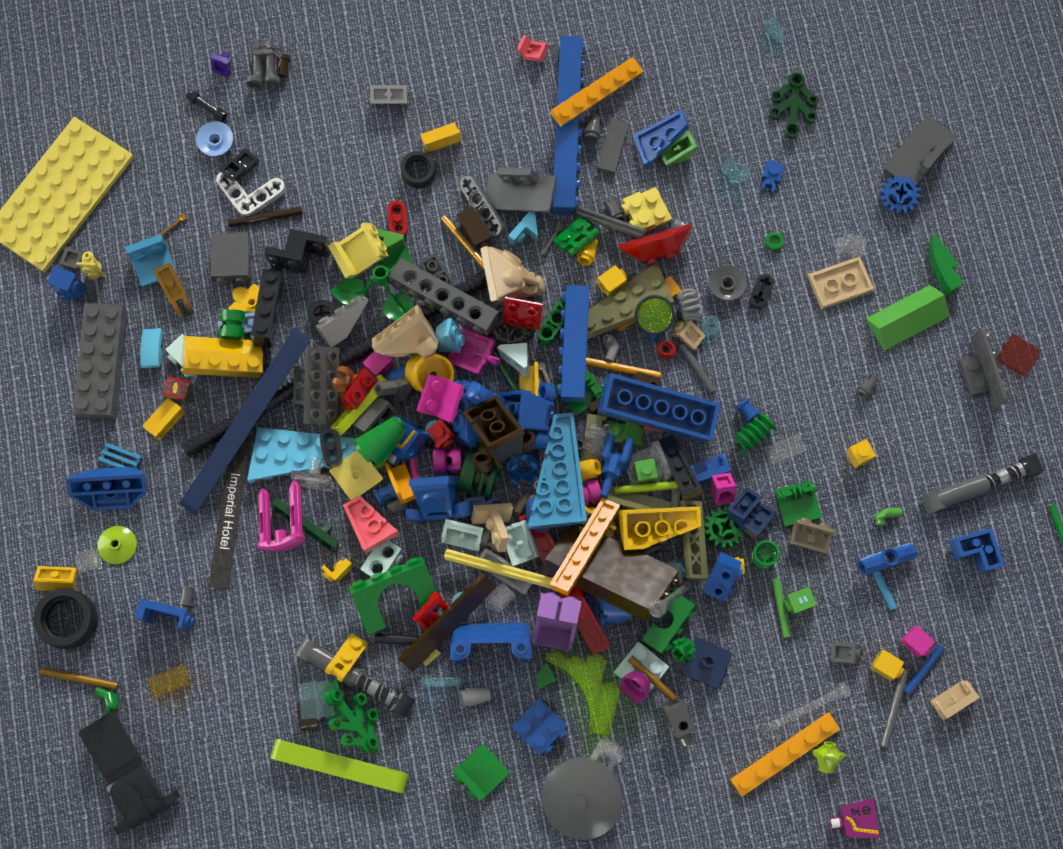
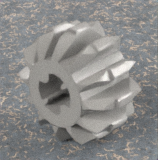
M692 288L678 292L677 300L682 318L684 320H695L701 317V304L696 290Z

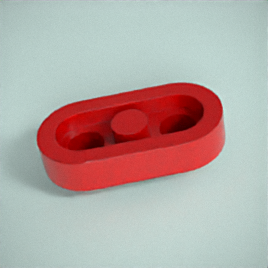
M393 201L388 206L390 232L405 236L408 232L406 206L401 201ZM396 210L401 211L399 214L394 213ZM401 227V231H396V228Z

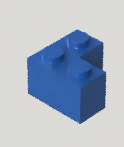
M992 528L957 537L949 542L955 560L974 555L980 574L1005 566Z

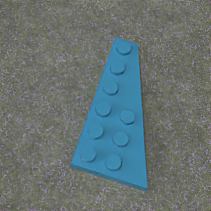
M573 412L554 414L528 529L587 524Z

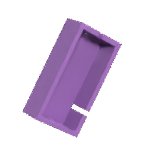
M541 593L533 644L571 652L582 601H578L574 597L561 599L554 593Z

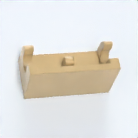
M961 680L932 699L930 703L940 718L944 720L980 697L968 681Z

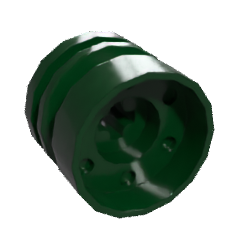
M469 451L461 471L458 490L471 493L476 485L478 486V495L481 496L484 488H486L485 497L490 499L500 479L501 464L499 468L494 465L490 472H479L475 469L472 456L476 452Z

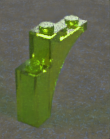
M552 651L551 654L547 653L545 662L566 672L582 690L589 709V732L608 737L620 689L616 688L617 684L605 682V685L601 684L607 660L603 659L604 656L593 653L592 656H587L586 663H584L582 658L571 656L569 659L563 657V653Z

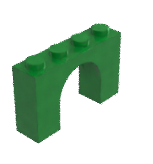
M423 557L412 558L401 566H392L389 571L375 573L369 579L356 581L349 587L350 594L368 635L386 628L384 618L378 606V599L381 592L388 586L393 584L409 586L416 593L421 608L429 601L431 594L436 592Z

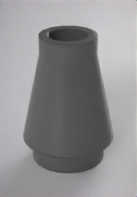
M591 115L583 132L584 140L588 143H597L601 138L600 117L598 115Z

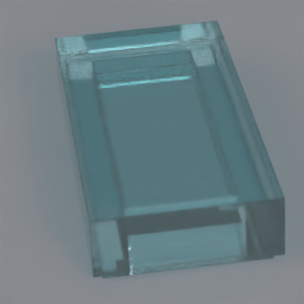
M421 678V686L461 687L462 678Z

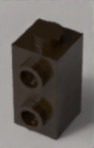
M474 206L458 213L457 221L474 249L477 251L485 246L489 247L492 243L491 235Z

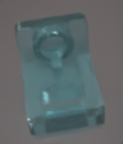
M727 155L717 171L735 184L747 179L748 171L751 167L749 165L743 166L732 156Z

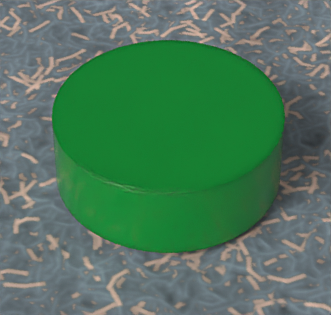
M771 232L766 236L765 246L768 250L776 252L782 248L784 238L780 233Z

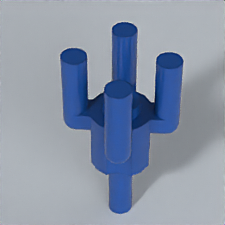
M612 433L608 434L601 454L603 458L601 474L606 477L600 494L601 497L607 498L613 480L620 479L621 473L628 471L635 450L632 447L634 443L632 438H627L621 455L614 452L616 436Z

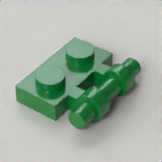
M579 217L554 238L553 242L555 246L565 253L568 252L573 257L576 253L579 254L583 251V247L589 242L592 243L600 232L596 227L593 229L591 224Z

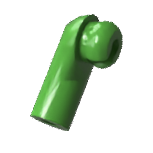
M885 508L875 515L876 526L886 525V518L901 517L902 509Z

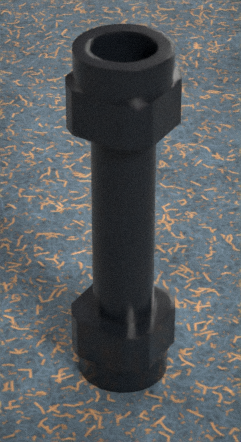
M191 89L187 93L186 99L193 104L197 103L212 113L216 120L223 122L227 118L228 113L222 108H216L205 101L197 91Z

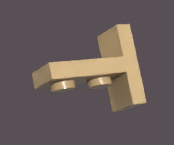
M512 504L475 505L471 516L472 524H486L487 529L492 534V543L496 545L497 551L505 552L509 536L504 522H510L513 511Z

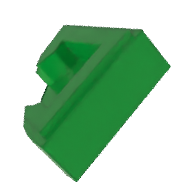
M548 663L538 673L537 686L539 690L557 681Z

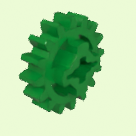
M727 506L723 508V511L720 507L716 508V512L711 510L709 512L710 516H706L704 519L708 522L704 523V528L707 529L705 535H709L707 541L713 540V546L716 547L720 544L721 549H724L726 545L729 549L732 548L733 544L737 545L740 543L738 539L744 537L741 534L744 531L736 523V527L734 526L732 518L726 512ZM718 516H725V518H723V519L716 518V517H718ZM726 523V527H725L726 531H724V532L722 533V531H723V530H722V529H723V526H722V525ZM726 536L731 538L729 540H723V538Z

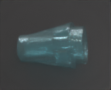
M771 16L762 23L763 29L777 44L786 39L779 18L776 19L775 16Z

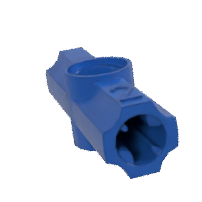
M909 542L857 560V567L859 572L866 576L916 559L917 550ZM885 556L889 558V562L886 561Z

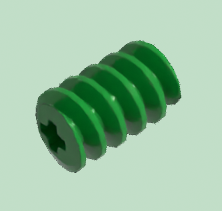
M759 414L758 419L754 418L752 420V424L748 423L746 428L740 429V433L736 432L734 434L735 442L740 450L748 455L747 448L754 450L753 443L759 446V438L765 441L764 434L771 437L772 433L770 430L772 429L777 432V429L766 415Z

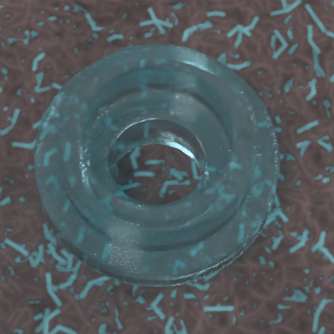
M715 316L705 317L701 324L702 330L710 335L716 334L720 329L719 319ZM713 322L715 326L709 327L708 323Z

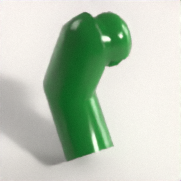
M98 687L95 697L105 701L107 713H116L119 707L116 694Z

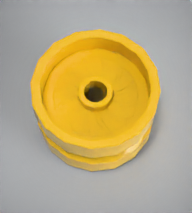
M416 353L408 360L405 367L406 380L411 384L412 389L421 393L427 374L451 381L454 380V369L451 362L446 357L435 353L425 358Z

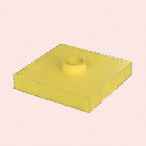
M357 450L346 457L339 466L329 470L350 500L361 496L383 480L378 470L373 467L372 462H367Z

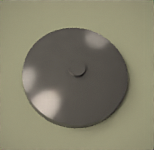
M576 757L561 762L550 772L542 789V806L549 822L562 834L580 840L594 839L608 832L617 822L623 806V792L618 778L605 764L591 758Z

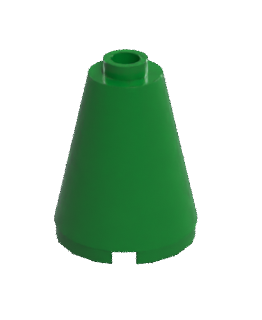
M392 417L356 438L352 443L356 444V450L367 462L373 461L376 463L373 467L380 470L407 431L405 428L406 423L400 417L397 419Z

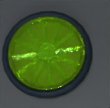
M649 295L637 304L634 316L639 329L650 335H659L666 332L672 326L675 311L667 298L660 295Z

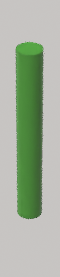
M779 578L773 579L772 585L783 638H788L791 635Z

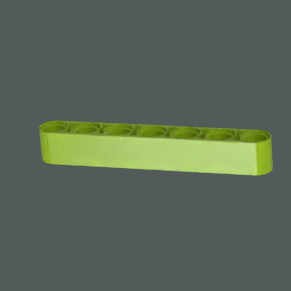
M279 739L275 740L270 759L402 794H404L409 777L408 773Z

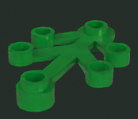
M333 688L326 691V703L331 706L336 705L348 720V722H344L338 717L333 718L329 721V728L332 731L345 730L356 732L360 737L354 738L350 733L345 734L340 739L341 744L344 747L358 746L367 754L377 752L379 740L374 735V721L378 719L376 709H370L365 712V719L367 720L366 730L363 728V705L367 702L366 695L363 693L354 695L353 703L355 707L353 714L343 701L341 690Z

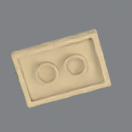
M860 256L810 273L807 276L821 310L874 291Z

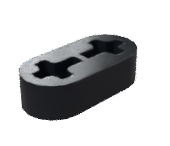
M763 274L758 278L749 298V304L752 308L761 309L765 306L774 285L772 276ZM764 280H767L768 285L765 287V290L761 289L763 285L762 282H764ZM758 294H762L761 301L758 304L755 303L756 299L754 298H757Z

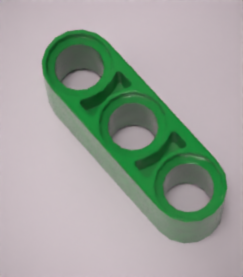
M562 297L558 300L538 331L539 342L544 346L552 345L559 336L561 328L564 327L565 321L560 323L552 321L555 317L561 318L562 309L565 310ZM545 332H549L552 334V336L550 338H544L542 334Z

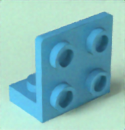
M161 234L125 247L142 287L159 282L153 270L171 263L176 272L166 241Z

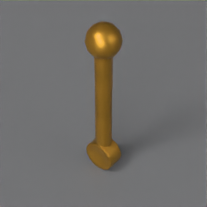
M181 214L176 222L161 233L162 237L180 222H185L187 220L186 215Z

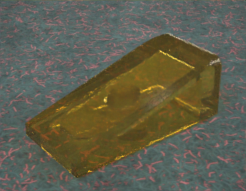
M185 665L178 666L148 679L153 698L192 685Z

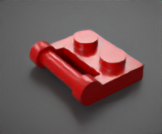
M434 592L429 597V601L413 617V620L426 630L440 616L433 609L438 606L445 611L449 605L442 600V596L438 592Z

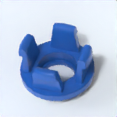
M523 453V456L519 454L512 456L507 463L510 481L518 485L520 479H527L529 485L533 484L537 480L536 475L539 470L537 458L529 453ZM522 460L527 461L529 465L526 468L518 467Z

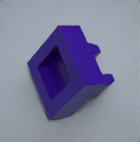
M222 52L221 55H217L214 53L211 57V71L228 77L231 73V59H228L230 54Z

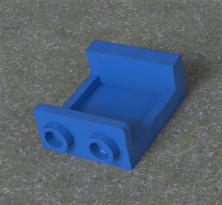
M141 598L134 617L148 624L152 623L154 613L178 618L177 628L186 633L193 629L196 620L194 614L187 609Z

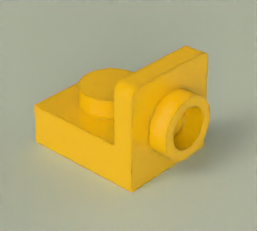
M345 558L343 561L340 560L333 567V572L323 565L321 568L325 572L322 575L330 582L334 580L338 584L354 566Z

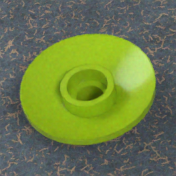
M123 526L108 528L101 534L98 540V552L102 559L110 564L118 565L129 561L137 549V540L134 533ZM114 541L119 542L117 547H113Z

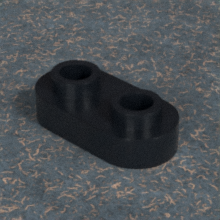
M326 429L320 435L323 459L329 467H337L343 461L340 437L334 429ZM330 438L334 439L331 443L327 442ZM332 456H337L336 460L330 459Z

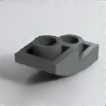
M436 253L419 262L424 271L451 286L455 285Z

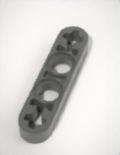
M464 176L460 181V188L471 206H474L491 236H503L506 229L505 224L476 178ZM468 181L471 182V183H470V186H471L472 189L467 188V186H468V183H467V182H468ZM480 194L482 200L479 204H476L474 199L476 195ZM486 209H489L491 214L489 218L485 219L483 213ZM493 224H495V225L498 226V227H497V230H498L497 232L494 231V230H495V227H494Z

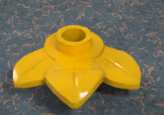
M253 284L249 289L245 287L235 288L232 292L235 302L228 309L242 310L245 313L255 312L260 287Z

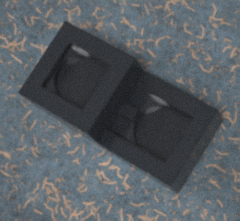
M244 148L234 159L231 157L219 169V172L232 182H235L259 163V158Z

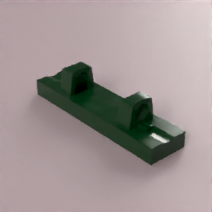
M276 497L272 502V510L290 522V506ZM302 515V531L334 554L339 548V541L329 535L333 530V526L326 522L319 528Z

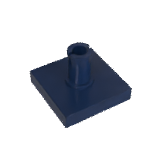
M695 637L696 651L693 653L695 657L690 661H685L680 674L717 690L732 652Z

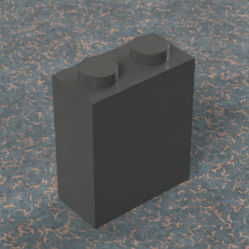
M248 232L211 234V278L217 284H227V282L243 284L246 281H252L251 237Z

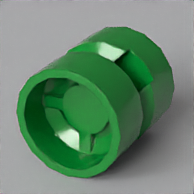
M235 309L220 310V321L223 325L219 326V337L225 339H244L245 328L242 324L245 323V311Z
M771 541L759 542L750 555L752 564L761 570L770 568L779 558L777 545Z

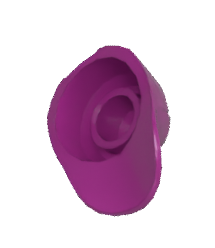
M639 671L629 672L622 677L620 683V691L636 704L645 700L650 691V681L647 674Z

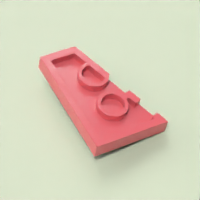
M361 496L343 505L365 553L370 552L400 534Z

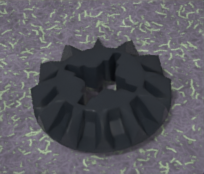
M317 300L312 303L307 312L310 324L314 327L319 324L318 321L321 317L318 315L321 314V308H323L325 313H328L325 317L334 315L336 307L332 302Z

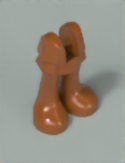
M346 366L338 367L337 373L339 375L332 380L333 388L338 391V399L341 404L345 401L342 398L343 394L358 375L354 374Z

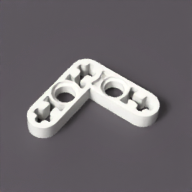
M221 172L216 178L219 187L242 217L256 214L281 197L286 191L284 182L279 178L271 179L249 195L245 193L237 181L232 182L228 179L231 185L228 188L227 184L222 180L223 178H228ZM274 185L279 186L280 190L274 189ZM238 190L241 192V195L238 198H232L231 193ZM265 194L267 198L265 201L259 202L257 201V196ZM251 200H254V202H255V204H256L257 206H254V204H252ZM246 205L250 210H244L243 206Z

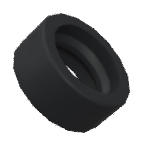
M410 152L401 162L402 178L407 185L413 188H423L433 182L436 175V166L434 159L426 152ZM414 161H424L429 166V173L420 179L412 178L407 171L409 164Z

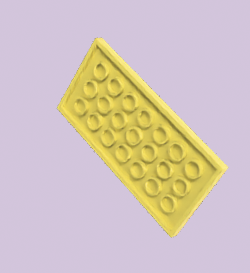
M73 117L1 208L0 244L45 273L133 160V154L81 120Z

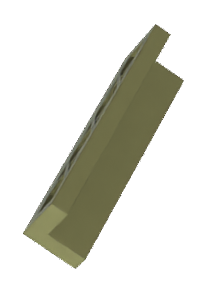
M612 485L606 500L619 504L622 510L671 508V502L640 493L615 495L616 486Z
M682 500L680 501L681 507L700 506L701 527L683 533L686 579H690L693 582L708 579L702 501Z

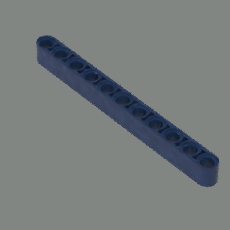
M294 328L179 503L180 506L195 515L197 514L305 350V347H307L311 337Z

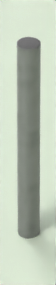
M905 669L898 678L880 746L885 748L889 747L909 673Z

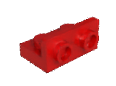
M363 368L343 394L342 398L345 401L341 406L346 410L358 409L378 379L366 368Z

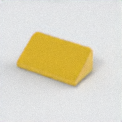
M38 566L33 580L35 589L41 591H53L62 588L75 590L77 568Z

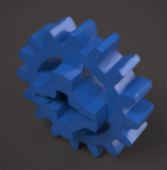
M902 174L901 178L894 175L893 180L888 178L887 184L883 183L882 188L884 190L880 191V195L883 197L880 198V202H885L883 208H890L889 213L895 210L896 215L900 211L906 215L907 209L912 212L914 210L913 206H918L919 202L917 200H920L921 195L917 193L920 192L921 188L915 187L918 182L912 183L911 176L905 179L904 174ZM900 189H901V193H902L901 195L903 196V197L901 198V200H899L900 197H899V194H898V192L900 191Z

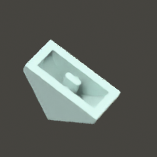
M527 343L498 346L500 357L528 378L530 373Z

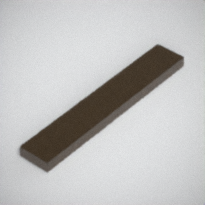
M482 573L398 659L410 671L414 672L486 599L496 586Z

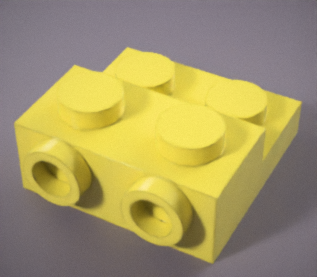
M656 187L643 193L637 192L623 199L621 209L624 215H628L630 219L629 224L643 228L646 232L672 221V217Z

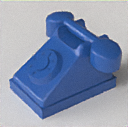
M455 380L454 382L464 385V394L458 405V414L454 418L453 423H451L452 430L457 436L453 441L457 444L474 448L479 439L464 419L462 412L496 394L475 381L470 383L466 380H461V382ZM497 395L504 404L506 400L502 396Z
M541 382L538 388V396L527 390L497 393V395L502 396L506 400L504 405L524 431L531 430L534 432L536 445L533 449H543L549 439L548 431L550 428L548 427L551 408L554 406L553 402L556 395L554 386Z
M439 476L409 479V486L421 510L405 508L406 518L412 522L463 519L470 516L473 512L472 500L456 504L458 478Z

